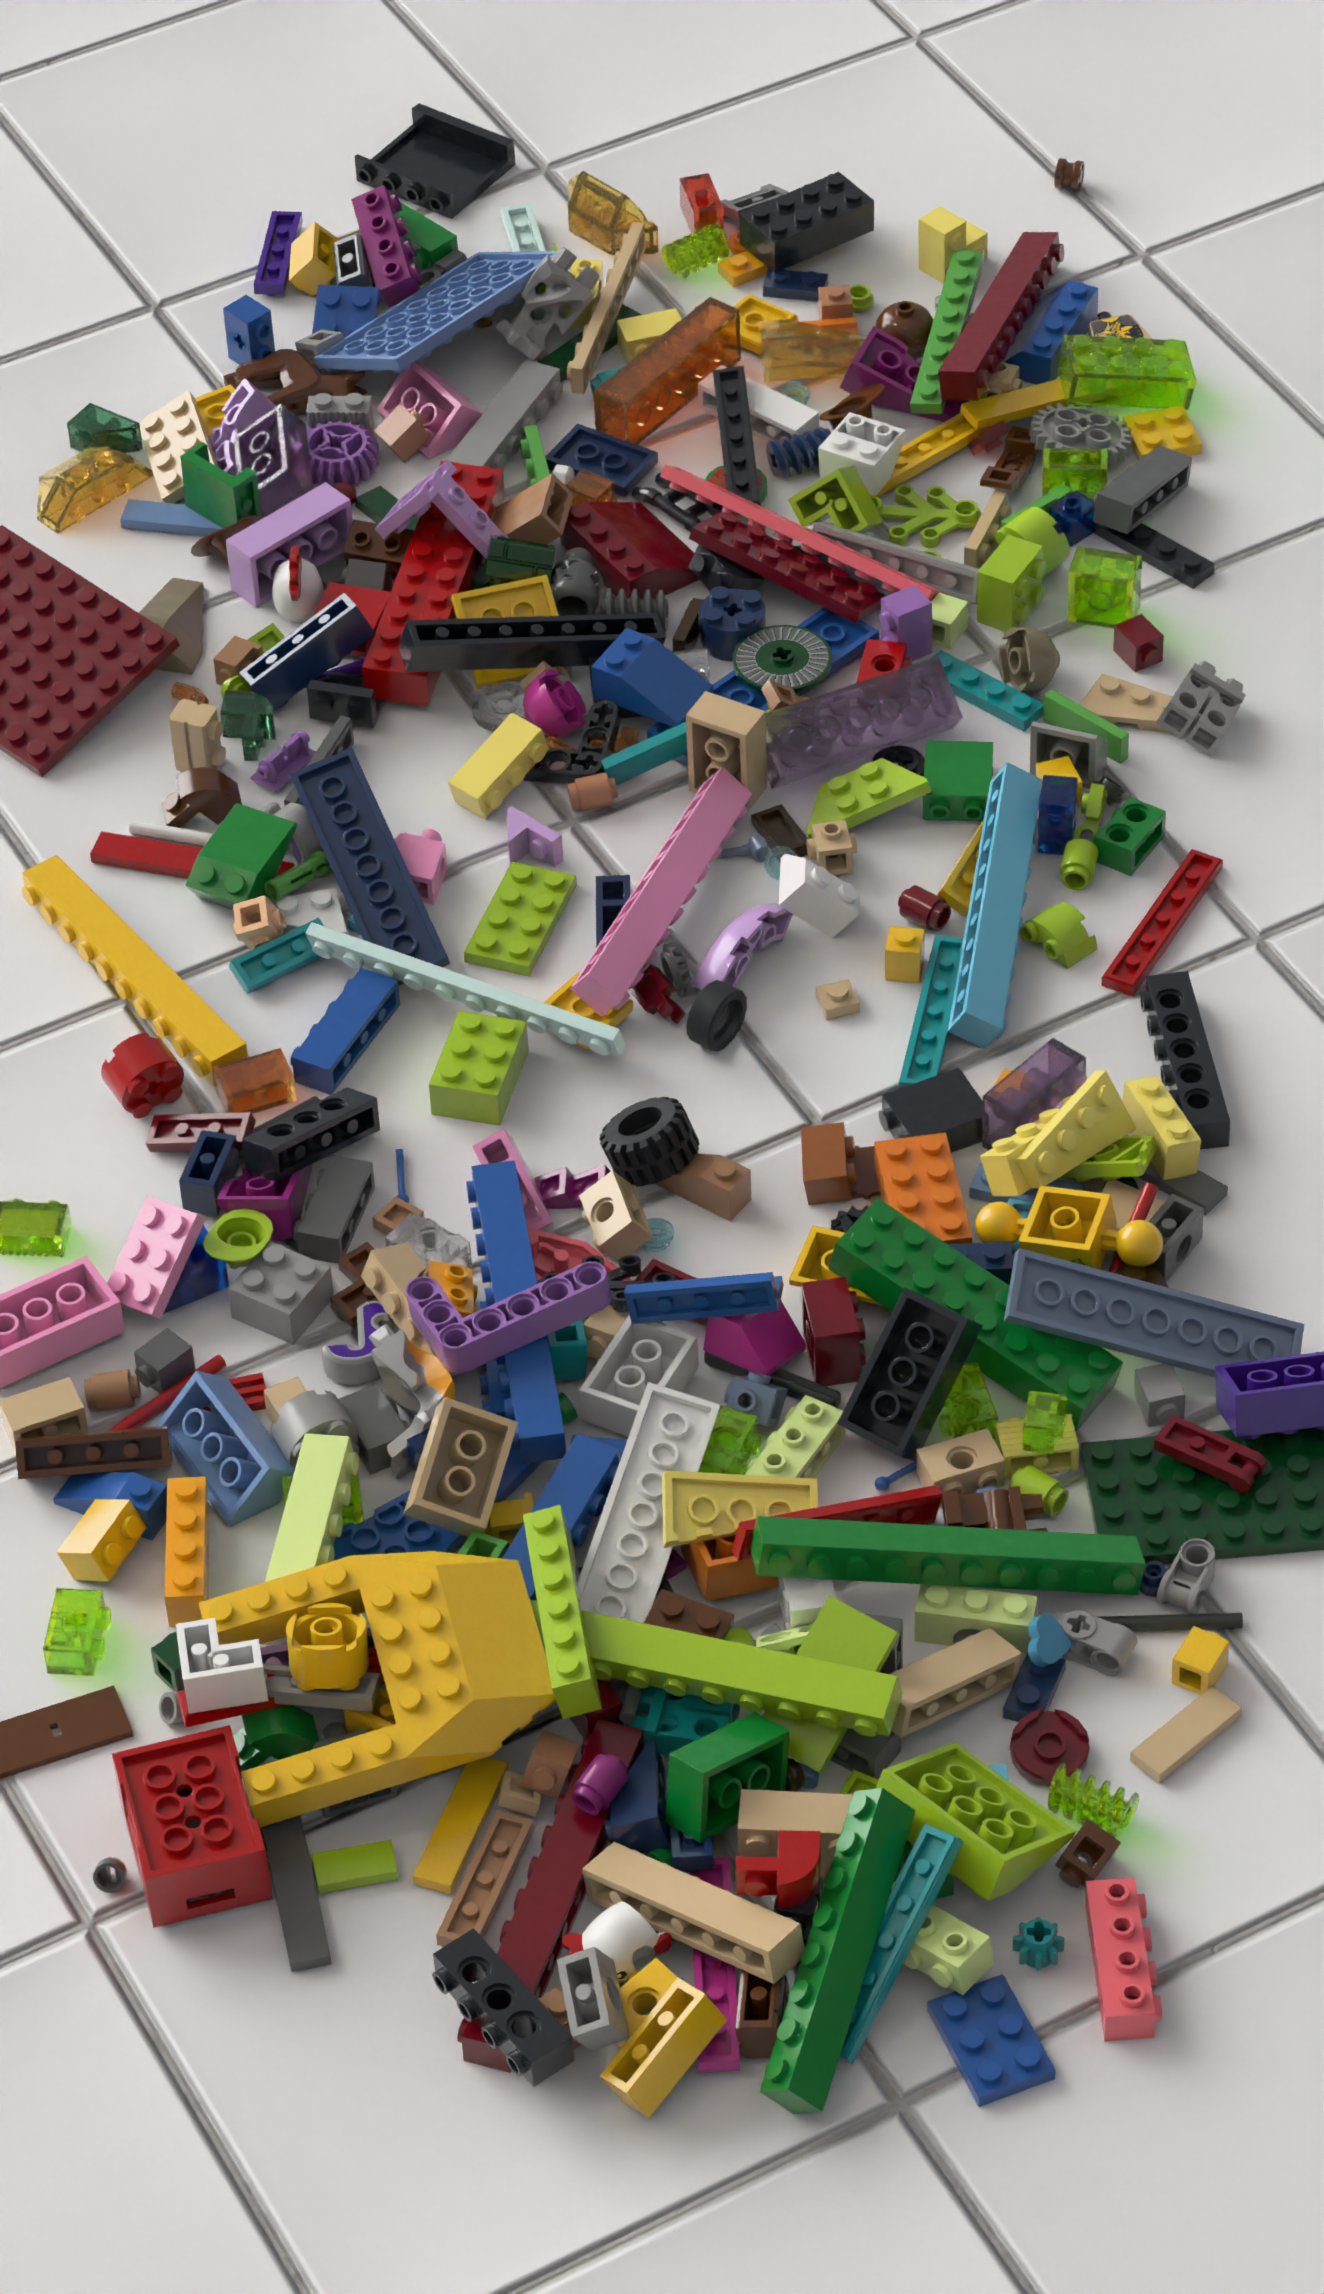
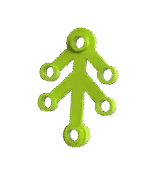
M897 486L895 488L896 503L899 505L910 504L912 507L882 506V500L879 497L870 495L881 518L911 519L889 529V542L901 546L907 544L908 535L934 521H943L934 527H927L921 531V544L926 548H935L940 544L941 536L958 527L970 529L976 526L982 515L975 502L971 500H960L957 502L946 494V490L940 486H933L927 490V501L915 493L912 486ZM943 506L945 509H936L935 507Z

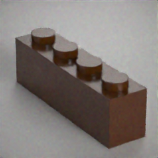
M170 1425L18 1438L15 1441L18 1479L170 1467L173 1464Z

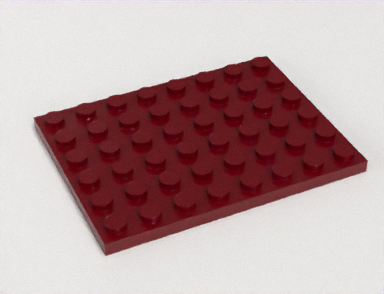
M1 525L0 750L40 777H43L168 658L180 644L177 637Z

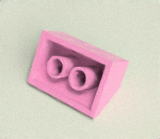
M418 361L411 363L410 369L399 374L376 409L386 418L399 404L409 413L414 408L427 421L423 427L430 433L431 437L419 450L429 458H434L457 447L483 414L435 369Z

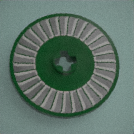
M773 625L760 628L741 639L733 652V669L736 676L746 686L762 692L761 688L768 680L790 687L795 693L807 691L820 684L827 677L832 666V652L824 638L809 629L794 625Z

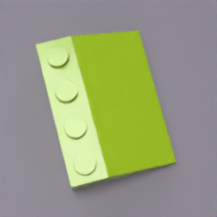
M956 1742L883 1769L876 1788H884L916 1810L907 1837L912 1846H914L924 1824L958 1836L964 1842L949 1874L955 1875L968 1885L973 1893L988 1901L1013 1891L1073 1839L1076 1833L1073 1828Z

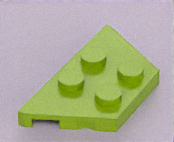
M884 758L868 762L847 774L834 777L819 787L807 829L809 839L812 838V824L845 820L849 829L932 792L929 782L926 778Z
M1125 1135L1057 1179L1074 1178L1076 1182H1083L1092 1178L1102 1177L1103 1181H1112L1120 1177L1142 1176L1157 1150L1154 1135Z

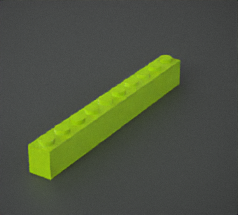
M530 1599L545 1649L538 1603ZM581 1610L597 1679H621L638 1688L654 1686L663 1688L666 1692L675 1696H685L686 1693L701 1696L704 1700L713 1704L734 1703L751 1712L767 1710L776 1712L788 1720H799L800 1718L814 1720L826 1728L834 1729L838 1726L852 1728L857 1733L869 1737H874L877 1734L890 1736L903 1695L898 1677L895 1675Z

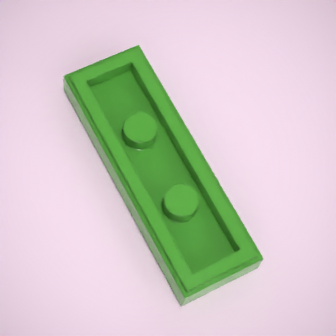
M1052 689L1044 695V721L1053 726L1101 736L1107 739V757L1119 764L1128 759V732Z

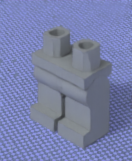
M1204 660L1199 665L1196 663L1193 665L1156 723L1181 739L1197 714H1201L1185 742L1211 757L1225 737L1246 694L1242 693V683L1234 678L1227 679L1226 682L1215 676L1217 672L1215 666Z

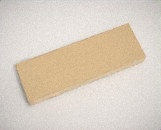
M1212 1685L1130 1752V1761L1160 1783L1239 1719L1242 1715V1707Z

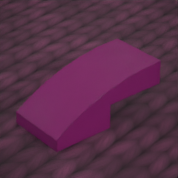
M602 1165L573 1175L567 1167H563L534 1178V1181L547 1209L583 1207L579 1195L611 1171L606 1165Z

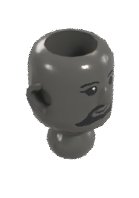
M575 547L566 552L564 558L553 567L550 587L559 616L594 615L598 608L604 581L594 566L593 556L584 548Z

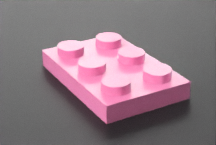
M146 1196L107 1282L122 1306L159 1320L161 1319L206 1218L194 1212Z

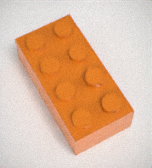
M946 1132L875 1141L874 1169L881 1200L946 1244L972 1243V1234Z

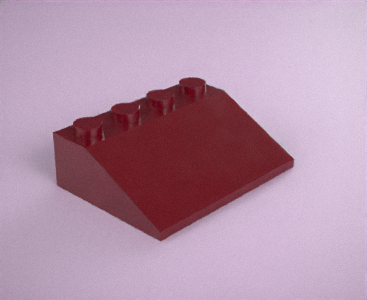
M583 502L570 508L563 535L560 536L561 544L568 551L575 547L588 550L593 556L594 566L603 578L604 586L611 588L612 593L616 597L620 588H624L627 598H630L633 589H637L639 598H643L646 589H650L652 598L656 599L659 590H663L664 595H668L699 580L688 567L694 552L641 502Z

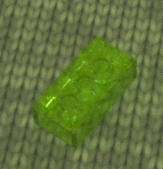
M1083 334L1064 335L1056 364L1066 403L1075 405L1160 409L1183 406L1185 410H1188L1197 381L1186 342L1176 339L1100 337Z

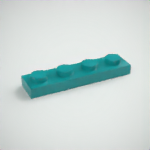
M942 650L920 666L921 678L1023 732L1031 726L1033 721L1036 722L1044 715L1043 703Z

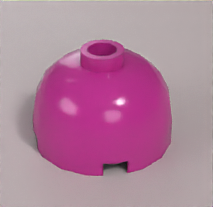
M549 669L528 685L523 699L524 718L526 721L541 728L544 735L560 738L572 734L584 726L586 720L582 719V715L587 713L574 685L569 680L563 684L556 678L561 673L557 670Z

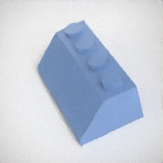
M196 1370L155 1427L170 1425L172 1452L191 1477L206 1476L209 1502L226 1525L234 1526L279 1504L290 1490L295 1467L290 1466L274 1439L228 1378ZM209 1407L211 1411L202 1410V1408Z

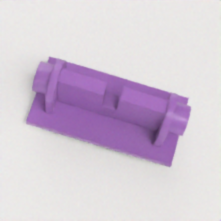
M304 731L294 732L291 738L282 745V750L277 749L269 757L259 762L257 772L250 779L274 792L280 790L291 780L289 773L306 767L316 751L308 746L310 741L309 735Z

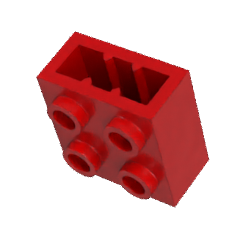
M329 582L313 616L345 593L357 605L372 629L376 632L391 592ZM374 635L362 647L356 648L349 655L366 657Z

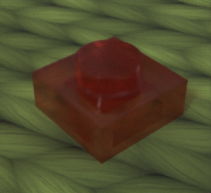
M1002 420L979 433L967 446L973 455L983 450L989 454L1003 444L1001 438L1010 430Z

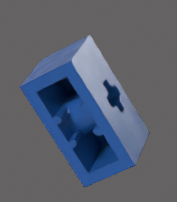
M244 295L223 308L228 357L241 365L244 362L265 358L272 352H275L270 309L248 295Z

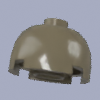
M1010 628L1002 638L1008 639L1006 648L999 650V670L1002 681L1005 684L1011 682L1014 688L1022 693L1040 691L1052 681L1059 667V652L1051 638L1037 628Z

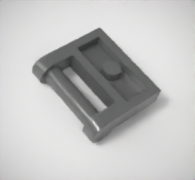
M767 184L761 186L759 191L730 201L726 199L718 201L715 204V208L721 219L729 217L739 222V213L789 192L775 185Z

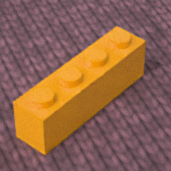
M206 1476L167 1479L164 1598L169 1627H176L175 1624L203 1620L199 1602L208 1600L210 1503Z

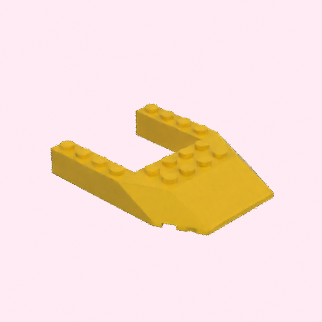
M437 1551L352 1555L199 1602L202 1619L215 1618L220 1645L259 1639V1644L261 1645L286 1637V1626L289 1619L297 1614V1619L307 1614V1607L315 1604L340 1603L352 1607V1613L355 1615L366 1612L396 1724L242 1771L241 1774L249 1806L254 1817L257 1818L260 1828L492 1756L502 1747V1741L517 1728L522 1730L533 1720L537 1712L545 1710L556 1700L551 1687L545 1649L518 1560Z

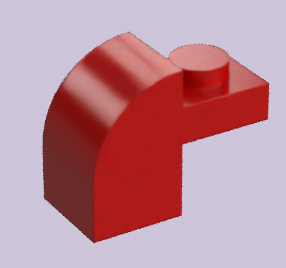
M779 1830L778 1857L736 1856L737 1895H750L753 1897L777 1895V1909L791 1908L809 1899L816 1891L820 1881V1831Z

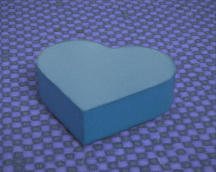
M1042 1614L1032 1618L1029 1622L1028 1632L1031 1641L1028 1644V1655L1035 1665L1039 1667L1051 1665L1057 1662L1073 1646L1054 1616Z

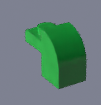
M294 1705L241 1715L244 1727L233 1735L239 1755L241 1772L259 1766L270 1756L281 1760L313 1750V1745L319 1741L313 1715Z

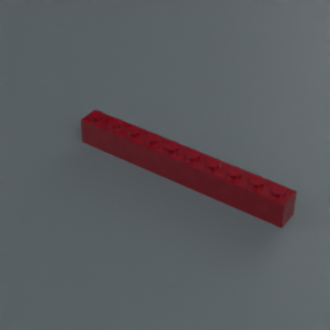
M1058 232L1022 233L938 370L942 400L978 401L984 390L988 388L992 376L997 373L998 366L1006 358L1007 351L1014 344L1019 331H1022L1027 317L1031 316L1032 309L1039 302L1043 290L1047 289L1049 280L1055 275L1060 262L1064 260V245L1059 242Z
M598 1719L592 1734L586 1733L581 1746L582 1757L579 1764L574 1763L569 1772L568 1790L565 1795L560 1794L557 1799L554 1811L555 1820L552 1826L547 1825L544 1829L539 1857L534 1856L529 1864L527 1873L528 1883L525 1889L520 1888L516 1894L514 1901L515 1913L512 1920H506L503 1924L500 1934L501 1945L497 1954L538 1999L544 1995L556 1967L557 1959H559L564 1948L561 1940L564 1935L570 1933L587 1891L582 1868L605 1850L609 1841L605 1820L610 1819V1806L606 1810L600 1811L598 1815H590L584 1812L572 1799V1794L575 1791L574 1785L593 1759L599 1754H612L618 1757L626 1765V1772L628 1773L644 1747V1734L641 1729ZM464 2018L460 2024L457 2036L458 2042L462 2043L464 2061L511 2073L512 2070L506 2061V2056L498 2047L496 2049L491 2048L485 2041L481 2028L475 2021L469 2022Z

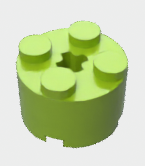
M1030 507L1028 510H1024L995 532L998 546L1008 534L1042 545L1043 560L1046 562L1043 577L1062 564L1070 554L1069 543L1064 532L1058 535L1053 527L1057 522L1046 511L1038 507Z

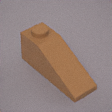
M697 1153L693 1156L694 1159L680 1172L666 1180L655 1183V1185L730 1222L752 1200L751 1170L722 1155Z

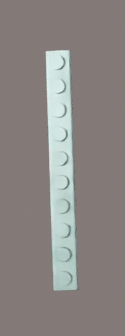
M311 922L305 933L312 946V950L317 955L326 959H330L332 956L343 960L346 965L354 969L363 967L403 981L414 990L420 991L423 988L434 992L436 996L443 1000L452 1001L455 999L465 1003L467 1007L477 1012L486 1010L495 1013L497 1017L527 1021V1027L537 1033L543 1034L546 1031L557 1035L566 1043L576 1044L578 1042L588 1046L592 1051L600 1055H607L609 1053L620 1057L626 1046L620 1030L607 1024Z

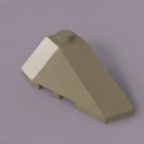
M172 578L139 612L177 637L180 644L156 669L189 675L193 674L203 654V582Z

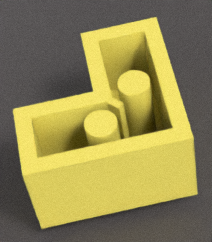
M941 206L918 219L919 269L943 284L953 251L965 249L983 251L984 259L987 258L988 233L965 219L958 217Z

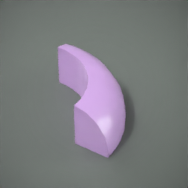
M244 378L223 407L222 412L226 415L220 427L213 428L209 439L219 468L232 476L237 475L247 467L255 471V459L262 438L273 420L281 412L259 389Z
M778 903L757 906L742 913L714 941L703 958L694 976L692 985L702 990L708 983L719 980L735 987L750 963L749 953L756 946L763 949L774 941L783 940L793 914L780 907Z

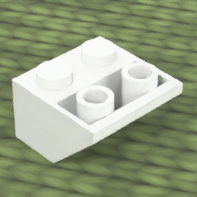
M849 412L818 448L820 478L822 479L838 468L854 465L868 493L876 496L892 477L905 438V430Z

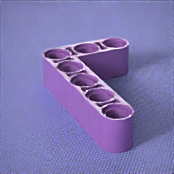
M598 1262L582 1263L462 1318L438 1282L431 1277L421 1276L415 1278L408 1283L405 1290L413 1323L443 1366L449 1372L455 1374L475 1369L606 1308L611 1301L607 1271Z

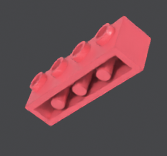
M1135 1878L1086 1881L1085 1909L1104 2041L1154 2038L1155 2021L1162 2020V2004L1160 1995L1153 1996L1151 1987L1157 1986V1972L1155 1961H1148L1146 1952H1152L1150 1927H1142L1141 1919L1147 1917L1145 1894H1137Z

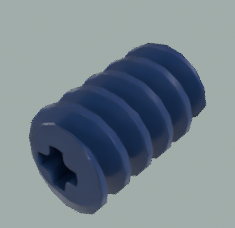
M818 427L814 430V433L807 430L803 432L802 436L796 433L791 435L790 439L782 437L779 439V442L775 440L769 441L766 446V453L773 475L777 476L778 471L781 470L783 476L788 478L790 477L791 467L799 475L802 473V464L806 466L809 472L813 471V461H816L819 466L818 448L831 434V431L828 428L825 430L822 427Z

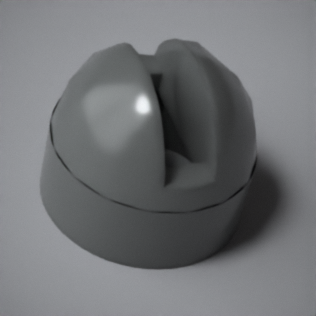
M108 1857L100 1861L93 1873V1881L96 1887L106 1893L119 1891L127 1878V1868L124 1862L116 1857ZM110 1867L115 1869L117 1880L111 1881Z

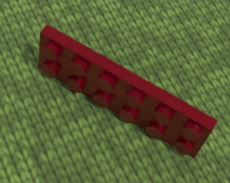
M719 512L692 527L689 536L690 540L854 623H858L881 608V598L887 596L877 591L878 589L874 585L867 582H859L849 577V573L845 570L831 568L823 564L819 557L803 554L794 549L791 543L784 540H776L766 535L763 529L756 526H748L738 521V517L734 514Z

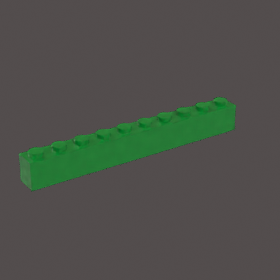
M756 1516L750 1546L757 1576L1138 1595L1146 1565L1136 1536Z

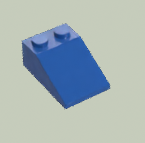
M628 628L618 636L591 666L593 697L613 701L619 707L672 727L686 722V714L705 691L710 693L713 691V685L655 638Z

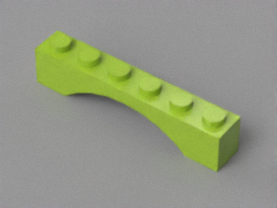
M561 1505L523 1514L551 1687L562 1718L566 1719L600 1710L602 1706L578 1597L573 1542Z

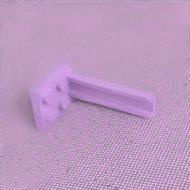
M449 460L403 495L375 528L383 539L393 531L399 534L411 523L410 519L413 516L419 518L431 507L430 503L433 502L485 559L487 557L490 535L509 538L490 520L486 512L476 505L466 494L465 490L451 478L457 468Z

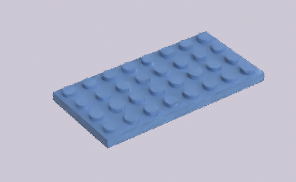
M558 251L478 252L315 356V364L318 366V369H331L332 372L344 369L352 370V372L372 370L373 373L385 370H393L394 373L404 372L410 369L411 363L417 359L430 356L433 353L432 350L437 346L453 341V336L457 333L473 328L474 322L493 315L495 313L494 309L500 305L513 302L515 295L523 291L528 280L544 257L549 255L553 258Z

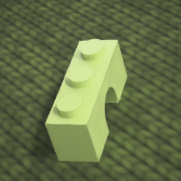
M920 1584L915 1607V1641L951 1646L954 1644L956 1633L960 1630L976 1629L983 1631L991 1628L1018 1649L1022 1655L1026 1656L1028 1644L1031 1641L1028 1625L1032 1618L1037 1617L1038 1596L961 1586Z

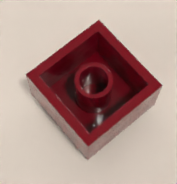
M846 1276L801 1283L803 1337L814 1382L824 1386L858 1382L860 1366L866 1365L864 1345L860 1343V1341L866 1340L863 1318H856L855 1313H859L856 1291H849Z

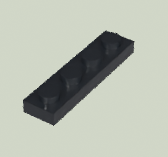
M1098 523L1094 524V534L1192 589L1214 574L1215 563L1143 523L1128 534Z

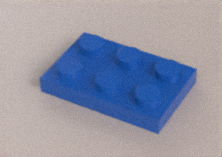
M1003 1974L974 1984L964 1995L954 1991L927 2001V2011L978 2107L1055 2079L1056 2069Z

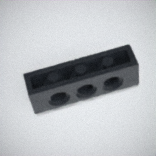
M347 1087L242 1138L246 1171L277 1182L379 1131L380 1122L377 1097Z
M474 1928L433 1953L435 1972L432 1974V1977L438 1989L445 1995L449 1993L457 2001L458 2009L467 2021H475L481 2028L485 2041L491 2048L496 2049L498 2047L506 2056L510 2069L516 2076L520 2077L523 2075L535 2087L574 2061L572 2036Z

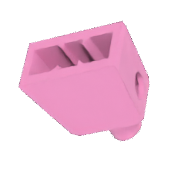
M425 829L421 836L400 833L394 840L418 893L424 903L434 905L447 870L446 847L441 842V835L433 829Z

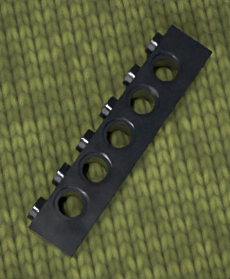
M1185 971L1146 976V990L1140 991V1003L1142 1011L1149 1014L1147 1016L1148 1034L1150 1037L1155 1036L1156 1039L1153 1043L1156 1062L1162 1061L1160 1066L1161 1081L1164 1086L1169 1087L1168 1092L1200 1137V1150L1229 1146L1230 1118L1189 973Z

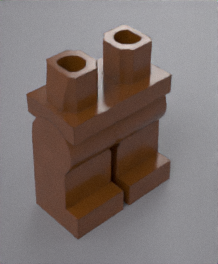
M1020 1486L1008 1487V1490L994 1489L984 1493L961 1495L958 1494V1491L942 1492V1512L945 1526L1027 1530L1025 1521L1044 1519L1042 1494H1021ZM1047 1527L1029 1529L1030 1531H1048Z

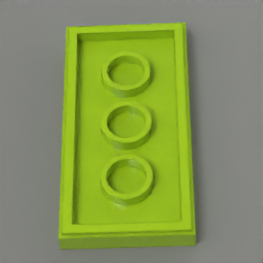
M829 1595L796 1655L880 1672L900 1634ZM767 1710L762 1715L789 1730L788 1756L821 1775L848 1729L842 1726L834 1729L826 1728L814 1720L804 1718L788 1720L776 1712Z

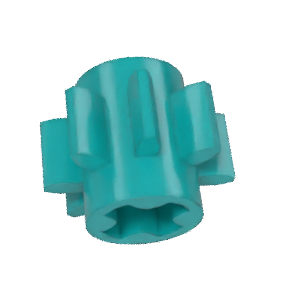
M1037 1917L1027 1924L1023 1922L1019 1924V1935L1013 1936V1951L1019 1952L1020 1965L1027 1964L1040 1971L1041 1968H1045L1050 1964L1055 1966L1058 1964V1952L1064 1951V1937L1057 1936V1923L1050 1924L1048 1921Z

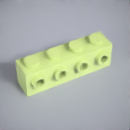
M805 1395L797 1407L793 1406L790 1408L785 1417L784 1424L778 1432L774 1431L771 1433L766 1442L765 1449L759 1457L752 1458L745 1475L815 1478L846 1436L845 1428L837 1424L843 1410Z
M933 1904L904 1964L911 1969H918L932 1977L941 1987H949L964 1995L994 1965L990 1936Z

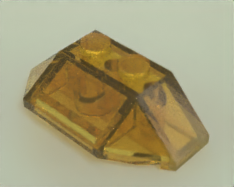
M582 171L568 181V225L570 232L606 253L615 255L616 251L621 250L623 234H628L632 222L644 223L646 249L644 254H655L659 251L658 227L652 221L648 222L643 212L627 195L585 171Z
M107 446L86 448L39 477L37 520L59 534L153 477L152 469L135 457Z

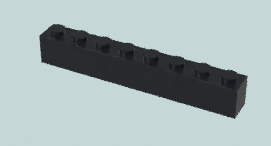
M658 613L407 620L398 647L406 672L536 668L542 661L551 667L589 666V657L601 656L626 628L655 638L662 645L665 642L666 636Z

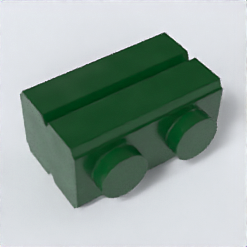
M490 535L484 576L490 578L491 584L499 585L509 583L510 581L547 575L550 584L555 546Z

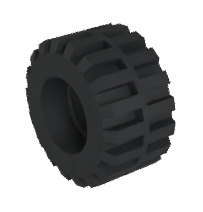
M669 1097L649 1098L623 1109L604 1126L599 1138L613 1171L633 1186L636 1185V1187L658 1183L680 1172L694 1159L693 1156L697 1154L699 1150L698 1145L700 1144L682 1104L677 1099H669Z

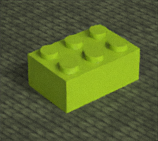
M458 1011L429 1082L431 1114L500 1126L529 1052L527 1021Z

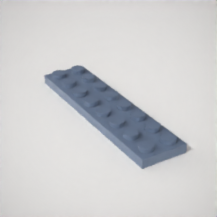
M1019 1248L1014 1256L1004 1317L1005 1322L1215 1377V1366L1300 1355L1305 1325Z

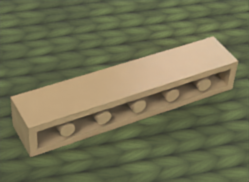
M613 1842L582 1868L589 1901L606 1909L623 1901L639 1912L655 1931L670 1933L673 1939L770 1983L775 1984L801 1961L804 1942L800 1923L770 1911L759 1904L736 1896L728 1890H723L702 1881L696 1876H691L675 1869L666 1863L643 1855L637 1850Z

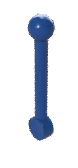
M396 1149L398 1195L396 1197L409 1203L410 1199L405 1191L403 1149Z
M916 1461L888 1477H878L875 1480L876 1489L886 1491L889 1488V1484L916 1470Z

